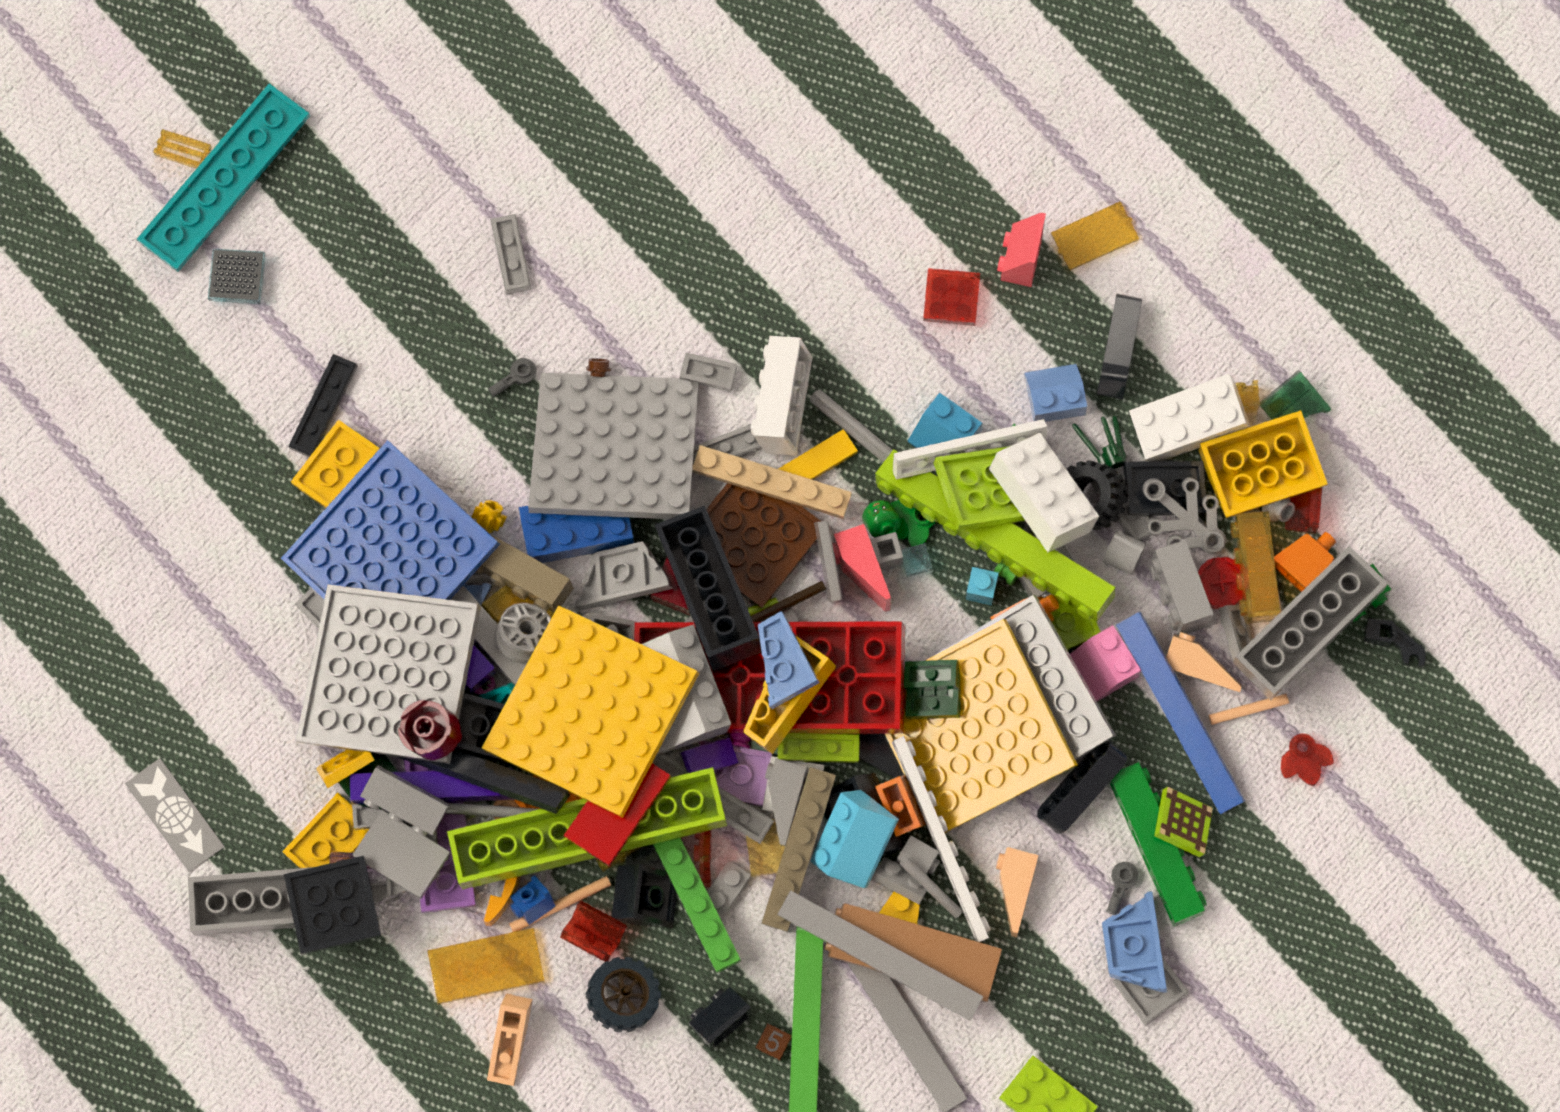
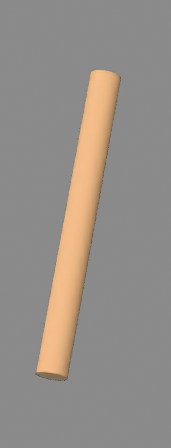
M605 876L554 901L556 907L533 923L611 886L608 877ZM523 917L509 923L513 933L529 926Z

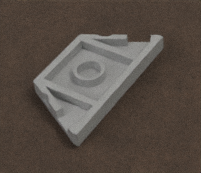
M643 541L594 553L590 563V570L582 583L585 588L580 600L576 599L575 608L581 611L673 589V585L649 547Z

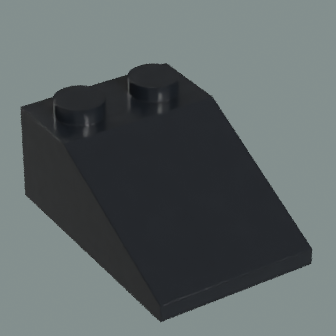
M464 693L458 720L462 738L454 749L474 756L507 762L482 749L505 704Z

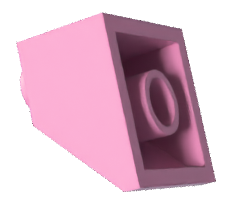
M1113 625L1088 639L1070 654L1096 701L1137 679L1141 672V669Z

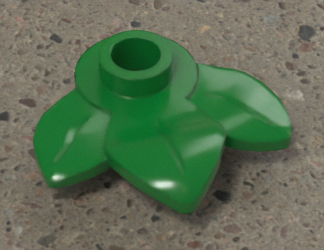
M899 500L892 502L891 504L901 518L900 528L896 532L898 540L908 538L912 548L925 543L929 537V528L936 521H921L918 519L921 512L916 508H908Z

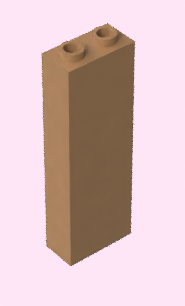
M846 903L842 904L841 909L836 908V916L982 995L981 1002H988L1002 951L1001 948ZM826 942L825 950L829 951V958L880 972Z

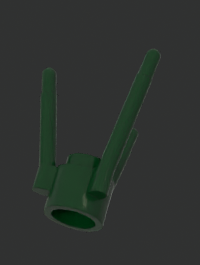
M1104 416L1101 417L1109 445L1102 448V455L1077 424H1072V428L1096 457L1098 463L1118 469L1127 462V455L1124 451L1116 416L1112 417L1117 444L1114 442L1106 418Z

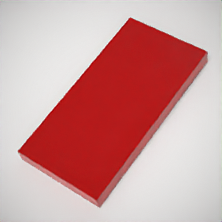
M652 763L623 818L587 801L564 834V837L610 867L671 778V775Z

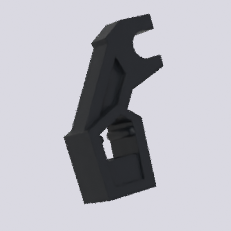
M1368 618L1363 642L1386 647L1393 644L1399 649L1404 666H1408L1409 657L1414 656L1418 659L1417 667H1424L1426 652L1422 644L1419 645L1400 629L1394 621ZM1380 628L1389 629L1391 639L1389 637H1379Z

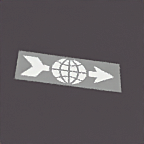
M160 758L125 783L188 872L195 869L224 847Z

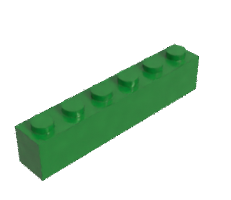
M1138 762L1121 769L1109 784L1172 926L1175 927L1203 915L1205 912L1204 906H1207L1201 890L1197 892L1193 882L1196 881L1191 867H1186L1182 860V857L1185 856L1183 849L1154 836L1161 799L1157 792L1152 793L1149 783L1152 782L1146 767L1142 769Z

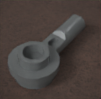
M527 358L515 360L510 368V374L489 387V392L495 397L514 383L520 385L531 382L536 376L535 364Z
M1120 862L1112 869L1111 878L1115 888L1106 910L1109 914H1117L1125 890L1134 886L1138 880V871L1129 862Z

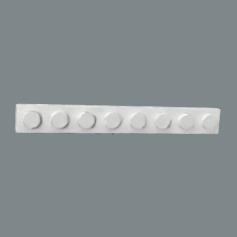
M903 736L894 740L892 745L936 849L939 851V856L974 939L980 942L989 938L987 932H990V927L985 916H979L976 907L980 906L978 898L974 891L969 892L965 883L969 881L964 866L959 867L955 857L959 855L953 841L948 842L944 832L948 831L947 825L942 815L938 817L934 807L937 806L936 799L932 791L927 792L923 782L927 779L921 765L916 767L913 760L916 752L911 741L906 742Z

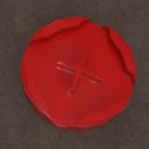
M1229 557L1212 558L1202 564L1198 570L1211 608L1219 609L1226 605H1238L1243 600L1248 590V579L1245 569L1239 562Z

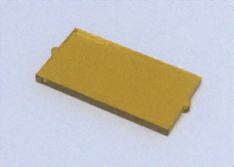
M1120 201L1051 232L1058 247V254L1062 255L1069 271L1139 240L1132 225V218L1128 217Z

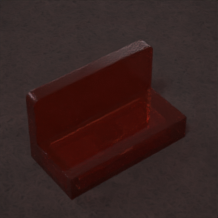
M1323 487L1290 497V501L1295 505V511L1293 516L1285 522V530L1317 533Z
M579 901L571 920L563 929L560 938L604 962H609L617 951L627 926L589 904Z

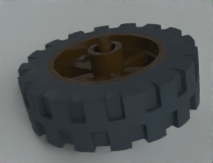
M616 957L609 962H604L594 972L587 985V1007L589 1011L593 1012L594 1015L592 1017L597 1022L603 1023L602 1026L604 1028L614 1029V1032H622L623 1030L632 1032L636 1028L643 1027L659 1007L661 991L658 988L660 985L658 979L654 978V972L650 967L647 969L644 966L645 963L639 960L637 962L633 961L631 957H625L624 959ZM614 977H618L619 988L610 984L608 981ZM623 977L634 981L630 985H624ZM637 984L642 994L632 993V988ZM604 988L614 992L615 995L605 998ZM630 998L642 999V1003L638 1009L634 1006ZM615 1001L618 1004L617 1009H612L608 1003ZM626 1003L631 1013H620L623 1004Z

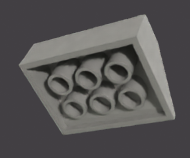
M694 625L666 633L643 643L642 645L699 672L698 678L657 755L726 733L731 726V722Z

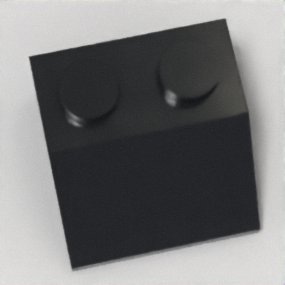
M641 864L618 866L611 919L632 925L673 928L677 892L667 872Z
M731 987L726 991L723 988L717 991L711 997L712 1003L705 1009L701 1006L690 1015L692 1020L689 1022V1027L710 1051L752 1016L751 1007Z

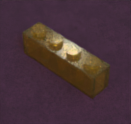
M1269 511L1236 514L1234 522H1231V536L1237 539V548H1234L1233 554L1234 563L1240 566V574L1236 575L1237 589L1242 590L1243 600H1239L1240 615L1245 616L1246 624L1271 622L1280 613Z

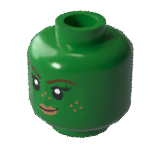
M885 500L870 503L862 514V521L874 538L897 532L901 525L899 514L893 505Z

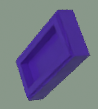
M730 738L680 753L687 773L713 768L714 771L739 763Z

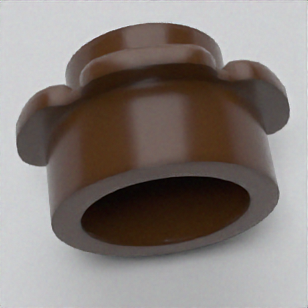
M602 358L588 359V366H586V370L590 371V376L605 377L606 372L612 370L609 367V360Z

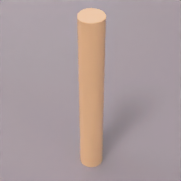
M1285 693L1276 696L1273 700L1267 698L1208 715L1211 725L1286 705L1289 704V700Z

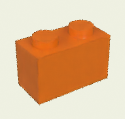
M906 775L875 786L884 808L899 819L894 829L896 837L926 825Z

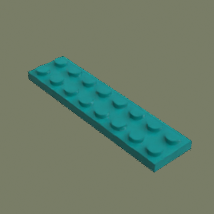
M269 83L137 238L138 243L176 272H179L310 118L309 112Z

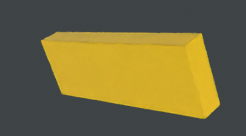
M843 429L783 465L779 470L814 480L857 454L858 450Z

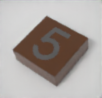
M767 1024L755 1049L780 1061L792 1035Z

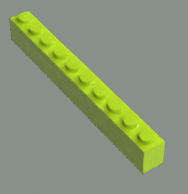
M894 449L875 473L877 487L883 493L895 495L904 506L916 508L928 521H936L949 534L953 536L958 535L965 539V542L975 550L981 549L995 563L1000 564L1002 562L1016 576L1026 577L1032 581L1031 583L1038 590L1050 592L1059 603L1063 605L1069 604L1083 618L1088 620L1091 618L1098 622L1115 598V587L1055 549L1047 552L1039 539L1013 523L957 531L939 478L931 472L896 479L893 474L894 453L898 452Z

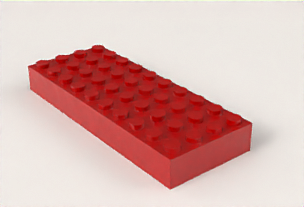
M902 621L789 622L797 637L828 657L836 665V668L788 733L904 734L906 627ZM634 622V641L643 644L666 633L694 625V623ZM753 622L759 636L758 624L761 622ZM703 648L731 722V726L724 734L744 733L754 705L759 700L764 688L763 684L766 673L764 657L760 653L713 672Z

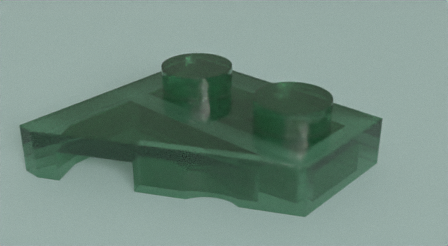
M1300 370L1296 371L1258 403L1271 420L1301 411L1303 417L1307 418L1308 415L1320 412L1327 413L1332 410Z

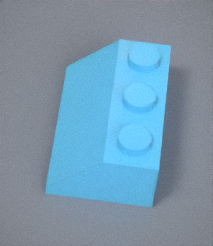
M862 790L841 792L810 862L830 877L867 888L899 819Z

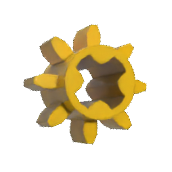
M486 500L484 503L480 502L479 506H475L471 516L477 519L476 522L488 533H493L494 530L498 531L500 527H503L507 516L502 514L503 507L492 500Z

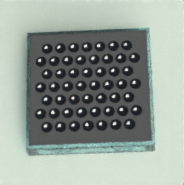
M213 249L208 300L261 304L266 253L261 251Z

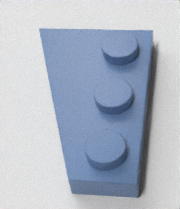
M782 611L758 624L761 651L766 671L765 680L768 685L769 707L774 709L820 682Z

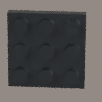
M364 856L284 874L301 955L382 936Z

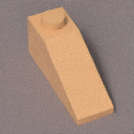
M1180 632L1179 636L1173 635L1166 658L1174 671L1237 692L1241 691L1242 684L1199 642L1194 641L1195 636Z
M1007 847L1005 854H999L996 869L1001 870L999 879L1011 936L1017 938L1038 855Z
M506 994L500 1004L487 1077L488 1081L514 1086L533 999Z

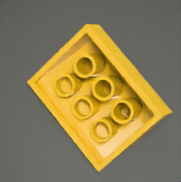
M1301 411L1202 442L1199 446V454L1226 518L1328 485Z

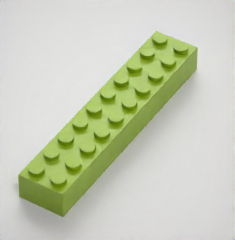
M708 768L671 777L620 852L726 827L727 822L714 769ZM579 799L567 802L557 814L538 809L447 831L458 884L462 890L595 858L564 837V834L587 800Z

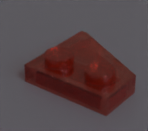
M712 830L695 834V840H699V845H694V862H699L700 879L704 887H711Z

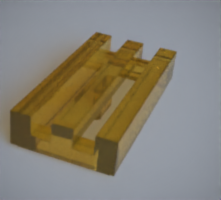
M162 129L160 139L158 138L157 147L154 148L153 153L155 156L197 169L208 156L212 147L211 144ZM166 139H170V140H173V141H176V142H179V143H182V144H185V145H188V146H191V147H194V148H197V149L204 150V152H200V151H197V150H194V149H191V148H187V147H184V146H181V145H178V144H175V143L166 141ZM163 147H167L179 151L181 153L201 158L200 162L177 154L164 151L162 149Z

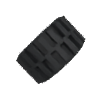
M1094 461L1076 462V467L1070 465L1066 468L1082 493L1086 486L1093 481H1097L1100 486L1101 496L1096 506L1093 507L1099 518L1093 530H1101V527H1110V521L1117 522L1120 519L1117 515L1119 513L1124 514L1126 509L1122 507L1123 503H1128V497L1124 496V492H1128L1127 486L1121 484L1125 481L1123 477L1117 475L1118 472L1115 469Z

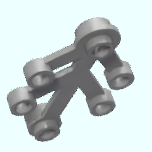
M1189 477L1182 482V489L1186 492L1187 511L1165 493V486L1160 480L1152 478L1144 483V495L1151 501L1158 500L1179 518L1174 520L1149 519L1147 529L1150 533L1157 535L1162 531L1192 529L1199 536L1181 538L1178 535H1171L1166 541L1167 546L1171 544L1173 539H1179V542L1186 540L1188 548L1201 547L1209 554H1216L1224 549L1226 536L1217 527L1219 501L1215 496L1206 495L1202 499V506L1206 510V527L1198 521L1197 491L1199 490V483L1197 480ZM1193 481L1195 488L1190 491L1187 490L1186 484ZM1152 484H1156L1158 487L1155 493H1149V487ZM1210 498L1214 499V506L1211 508L1206 507V501ZM1153 522L1160 523V527L1156 531L1151 530ZM1210 536H1216L1217 538L1216 543L1213 545L1208 544Z

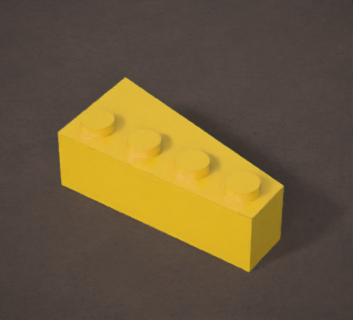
M797 636L796 638L820 683L771 709L768 701V685L766 680L764 681L763 691L759 700L754 705L744 733L771 754L775 752L836 668V665L828 657Z

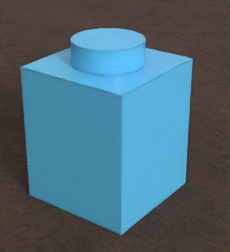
M972 567L966 600L992 606L998 573Z

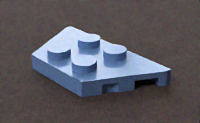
M1150 891L1144 894L1145 897L1134 905L1129 904L1119 914L1112 915L1102 922L1109 976L1166 993L1167 986L1153 892Z

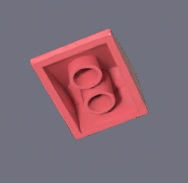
M1038 213L1018 221L1012 225L1011 232L1006 231L1003 247L1007 248L1006 256H1000L997 271L1002 272L1001 281L1032 287L1043 238L1046 213Z
M862 524L834 534V543L832 545L836 565L840 564L842 572L885 612L890 611L891 596L865 525Z

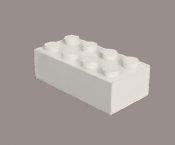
M770 336L768 345L764 347L765 367L760 371L759 382L761 391L755 399L757 414L756 419H753L751 423V433L766 454L796 456L812 355L801 338Z
M1230 374L1129 410L1146 461H1165L1199 448L1202 442L1250 427L1235 381Z
M1041 433L997 452L989 470L1047 552L1091 532L1099 515Z

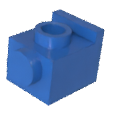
M535 875L531 877L530 883L510 896L513 903L510 905V909L518 919L523 917L529 925L556 907L549 891Z

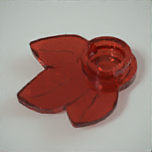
M1305 733L1297 734L1289 743V751L1281 758L1280 769L1282 776L1288 779L1298 774L1304 783L1315 786L1321 776V766L1325 767L1334 764L1333 755L1329 748L1325 745L1317 744L1310 735ZM1304 743L1307 746V751H1299L1298 744Z

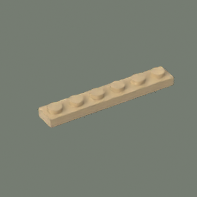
M701 445L693 464V473L844 519L852 492Z

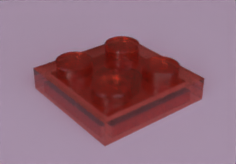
M928 268L923 321L975 326L980 273Z

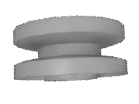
M529 603L514 604L507 608L501 616L495 631V641L498 649L512 661L528 663L551 617L542 608Z

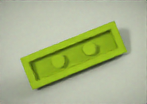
M788 733L777 748V759L798 762L858 763L859 735Z

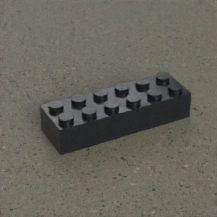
M705 505L655 524L660 542L713 672L762 653L760 638Z

